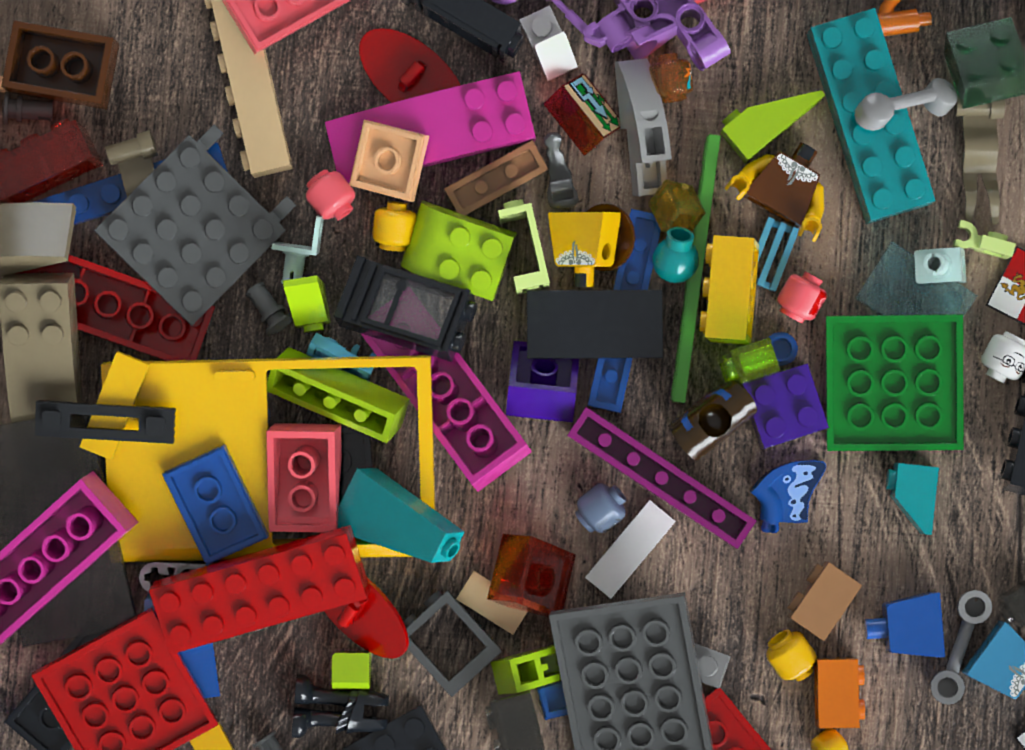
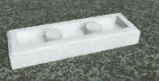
M649 500L585 578L611 599L676 521Z

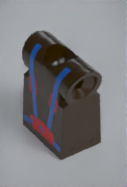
M730 381L727 384L717 385L671 422L668 427L681 448L693 460L698 462L748 422L757 413V406L754 399L743 386L735 381Z

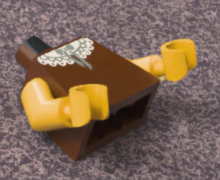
M800 142L792 157L781 151L776 156L771 154L761 156L746 164L738 175L733 176L725 186L726 191L730 187H735L739 190L737 200L744 197L793 227H800L798 230V236L800 237L804 230L812 232L814 236L812 241L815 242L821 232V220L824 213V187L818 182L820 174L809 168L817 151L807 144Z

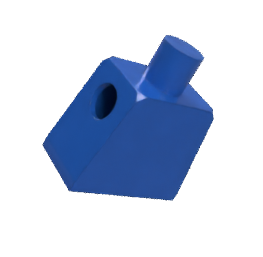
M926 592L883 603V618L864 620L866 639L885 638V649L890 653L945 657L940 592Z

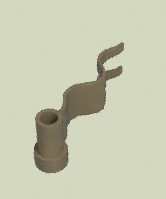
M989 92L988 96H958L957 102L954 105L955 116H962L964 158L962 177L965 190V221L972 223L977 200L978 174H981L989 199L991 223L999 224L1000 196L996 176L999 146L997 119L1004 118V93Z
M150 130L137 133L136 138L105 146L111 166L116 164L119 166L124 189L128 197L155 170L151 157L158 156L152 133Z

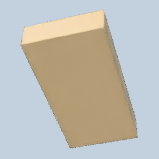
M473 571L456 598L459 602L514 635L531 607L476 571Z

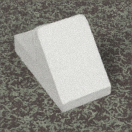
M550 5L519 19L547 81L578 68L564 31L562 32Z

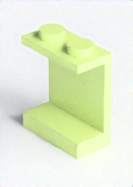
M523 199L504 203V209L498 210L500 224L526 218L538 268L537 272L513 277L516 295L525 294L527 291L549 288L550 281L532 204H524Z

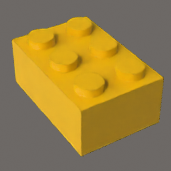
M713 235V244L707 243L705 260L711 269L710 277H704L703 297L708 300L707 311H701L700 331H703L705 338L710 342L740 345L752 344L759 244L755 238Z

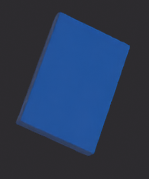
M225 444L162 473L206 565L269 537L266 527Z

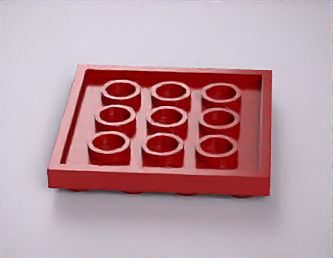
M153 607L31 674L74 750H174L219 725L216 716L179 652L169 654L157 614Z

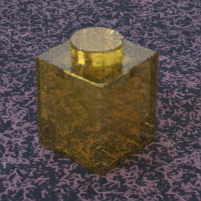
M665 179L648 202L659 228L663 232H667L673 227L686 228L692 232L705 215V211L693 186Z

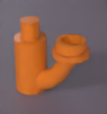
M884 0L877 14L884 36L919 32L922 26L932 25L930 12L918 13L917 9L894 11L901 0Z

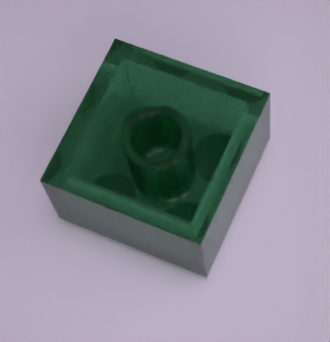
M1012 17L946 32L944 57L962 109L1025 95V53Z

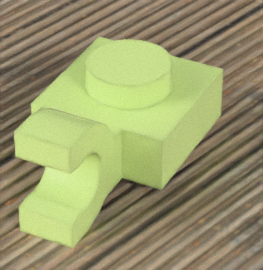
M964 220L959 221L957 228L966 230L969 238L967 241L954 240L952 247L971 248L976 252L1002 259L1013 257L1016 243L1007 241V235L989 231L987 236L978 235L977 229L972 223Z

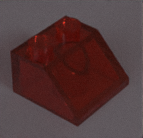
M503 534L487 599L509 608L549 617L551 611L563 610L576 554L533 536Z

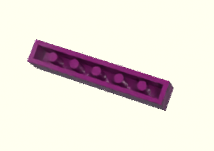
M587 407L567 435V437L735 549L740 547L756 523L755 519Z

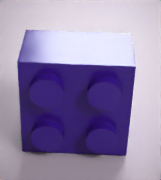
M808 363L741 385L748 391L757 406V413L752 416L751 422L761 450L829 428Z

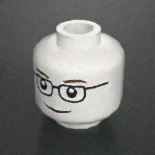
M1007 331L1003 335H994L981 357L983 365L989 368L986 375L1003 384L1006 378L1018 380L1025 370V340Z

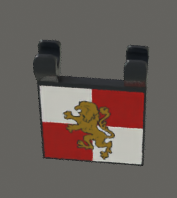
M1016 246L1013 257H1010L985 306L1025 326V250Z

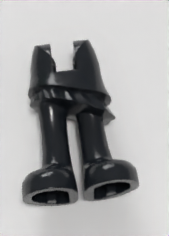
M297 674L295 704H329L343 706L344 708L342 711H325L294 707L292 738H301L309 728L317 726L336 727L335 734L345 730L346 734L352 732H376L387 729L388 719L375 716L367 717L363 716L364 705L373 707L389 706V695L368 689H351V691L321 688L314 686L307 675Z

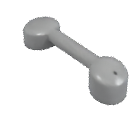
M935 78L924 90L889 98L882 93H870L858 104L854 115L861 127L875 131L883 128L894 115V111L921 104L930 113L942 117L956 104L958 95L950 82L943 78Z
M967 591L957 601L958 615L962 618V622L946 669L935 674L930 682L931 694L942 704H954L964 694L965 685L963 679L958 674L974 626L987 620L992 613L991 599L982 591Z

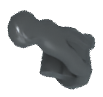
M550 132L544 137V144L547 146L546 155L549 159L548 172L550 176L547 200L553 209H567L577 205L579 201L578 193L573 186L572 173L566 165L564 153L560 150L562 136L557 132Z

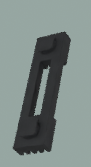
M38 400L36 401L35 436L173 444L175 440L176 408ZM71 414L139 418V430L72 427Z

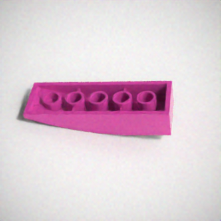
M520 71L412 97L325 122L336 171L340 172L348 183H350L364 120L429 135L422 168L528 143L532 140L535 141L536 138Z
M410 287L403 291L390 325L438 340L441 328ZM393 300L368 317V319L384 323ZM361 334L377 356L428 355ZM455 353L452 362L431 356L433 433L472 486L479 492L532 451L459 353ZM385 367L418 411L416 369L414 367Z

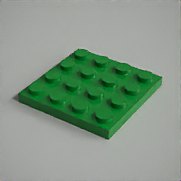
M963 314L826 315V420L829 426L827 428V451L964 450Z

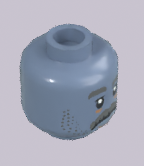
M597 483L579 497L577 501L578 510L575 514L589 532L606 533L624 519L626 510L623 503L627 500L617 486L613 485L610 488L606 484Z

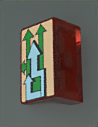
M581 74L562 85L543 103L584 156L592 152L608 136L620 129L619 116L585 74Z

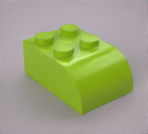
M422 200L416 215L410 244L406 246L400 265L416 275L458 288L469 289L473 295L493 301L517 233Z

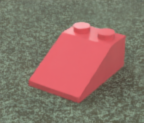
M274 423L266 431L269 532L323 533L337 529L342 463L341 424Z

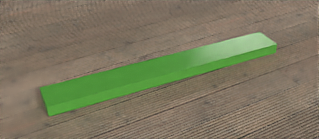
M709 134L704 143L693 225V244L698 251L699 265L695 274L686 280L670 397L671 403L684 404L686 400L720 135Z

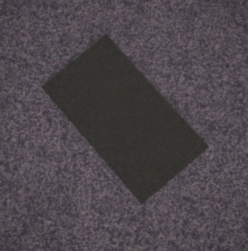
M71 414L72 427L88 426L90 421L89 415ZM35 418L0 425V551L84 476L94 471L105 483L99 455L80 448L82 439L35 436ZM119 540L19 629L23 647L107 632L137 616Z

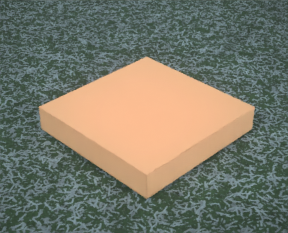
M364 120L349 185L414 202L429 135Z

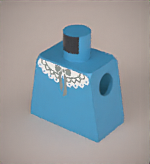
M999 620L962 670V673L1016 700L1022 691L1025 690V641L1009 624Z

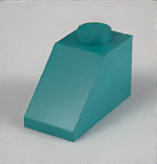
M894 463L893 470L888 469L886 476V489L891 490L890 497L920 534L932 535L939 467Z

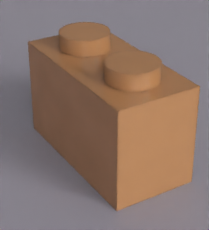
M826 561L822 566L818 563L814 566L806 578L810 582L803 594L798 591L787 606L791 610L787 617L822 641H825L863 586Z

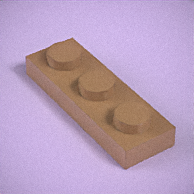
M532 140L444 188L456 212L468 215L549 169Z

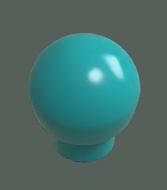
M682 227L670 228L667 231L666 239L657 245L653 253L652 263L654 270L660 278L667 282H684L690 279L698 268V251L693 244L694 234L690 230Z

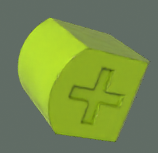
M337 651L332 655V689H370L371 652Z

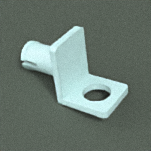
M316 216L312 247L283 242L272 243L271 249L280 250L285 254L282 284L284 280L292 279L293 272V279L303 278L305 257L319 254L324 222L322 216Z
M963 248L925 249L914 252L915 277L918 284L956 281L966 283L965 250Z

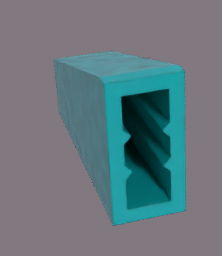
M357 468L338 508V528L351 525L355 538L430 563L451 561L458 553L460 541L465 533L377 468Z

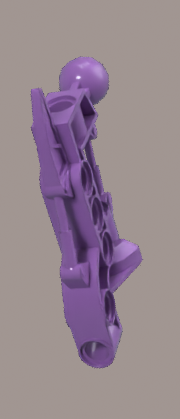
M517 0L492 1L497 4L508 5L515 3ZM551 0L583 34L585 42L599 48L607 45L612 53L627 47L634 59L646 58L675 35L681 40L691 60L700 71L705 70L731 53L723 35L714 27L703 8L694 0H614L617 9L602 18L597 24L594 21L589 25L561 0ZM646 7L652 14L647 18H640L634 12L638 8ZM686 17H693L699 24L696 27L687 28L681 23V20Z

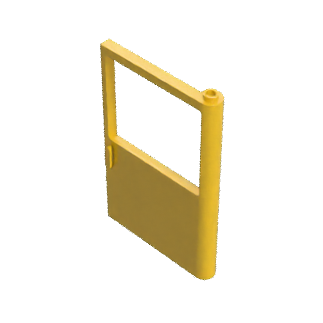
M431 355L145 361L150 363L134 406L176 408L174 443L120 441L114 458L112 460L105 458L107 487L139 522L110 547L112 562L204 561L162 473L223 444L226 445L269 537L220 560H230L303 539H273V532H269L266 431L269 429L267 371L273 369L414 367L417 371L420 497L424 503L435 510ZM103 362L101 364L102 387L112 362ZM129 417L124 430H139V418ZM355 538L361 558L412 557Z

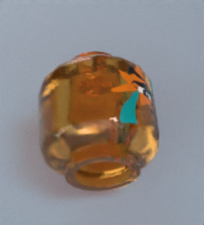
M677 53L657 56L658 62L650 65L649 71L656 91L661 96L662 103L687 100V94H690L694 89L690 62L686 59H678Z

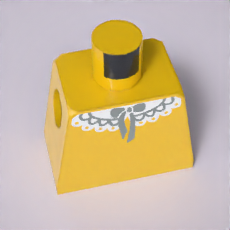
M548 212L554 262L558 267H574V287H594V267H611L613 265L621 212Z

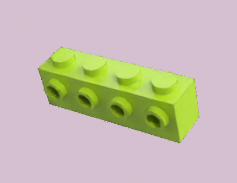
M288 347L277 358L314 357ZM339 368L270 370L267 381V392L384 443H388L402 427L410 400L407 397Z

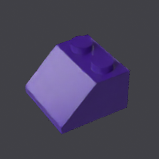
M514 341L506 416L573 422L579 359H527V342Z

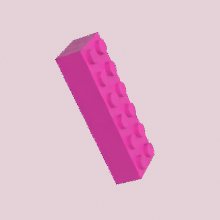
M94 471L75 483L0 551V645L139 523Z

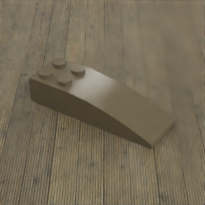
M0 203V277L68 261L77 207L73 203Z
M14 273L5 275L0 281V319L7 395L19 470L86 469V450L79 447L82 439L35 436L36 401L83 403L74 273ZM71 414L72 427H84V415Z

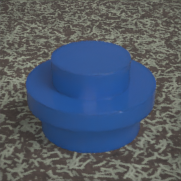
M774 333L765 341V357L774 365H787L797 355V343L788 333Z

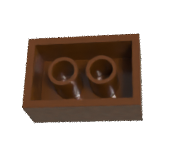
M13 20L1 87L14 94L108 110L119 43L113 37Z

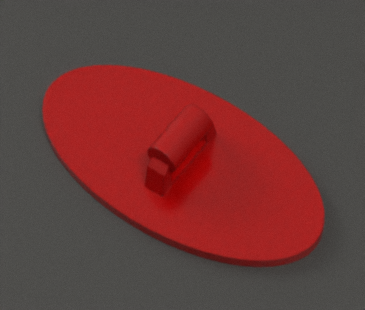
M379 28L370 30L361 38L359 55L363 68L374 86L391 103L460 86V82L453 71L433 50L405 33Z
M368 579L370 592L367 599L324 611L348 638L377 656L389 659L398 658L408 649V633L401 616L387 596L370 579Z

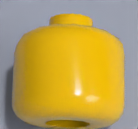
M833 728L824 729L811 741L812 750H849L846 740Z

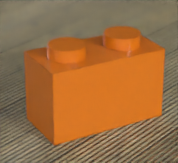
M857 658L816 659L814 664L816 727L860 728V720L865 719L864 699H859V686L864 685L865 673L864 666L858 665Z

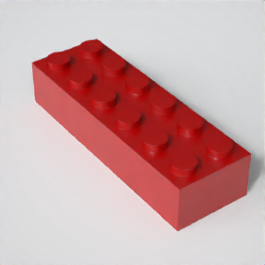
M351 525L156 580L149 589V593L169 654L171 655L367 599L370 585Z

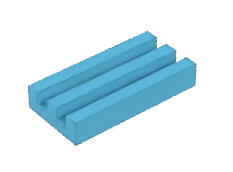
M768 217L758 241V262L771 228L773 227L778 230L760 277L757 278V286L776 292L799 228L788 226L786 223L778 222ZM784 232L789 233L788 241L771 283L767 282L766 278Z

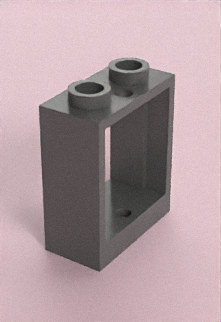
M437 590L423 603L427 609L419 617L412 613L403 622L409 638L408 650L443 689L453 697L502 652V649L449 590L443 595ZM446 603L486 646L451 679H448L410 637Z

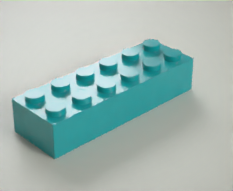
M872 8L810 27L806 35L865 224L919 209L935 202L934 193L907 108L894 111V115L883 128L875 131L864 129L855 119L856 107L870 93H882L889 98L902 95L876 9Z

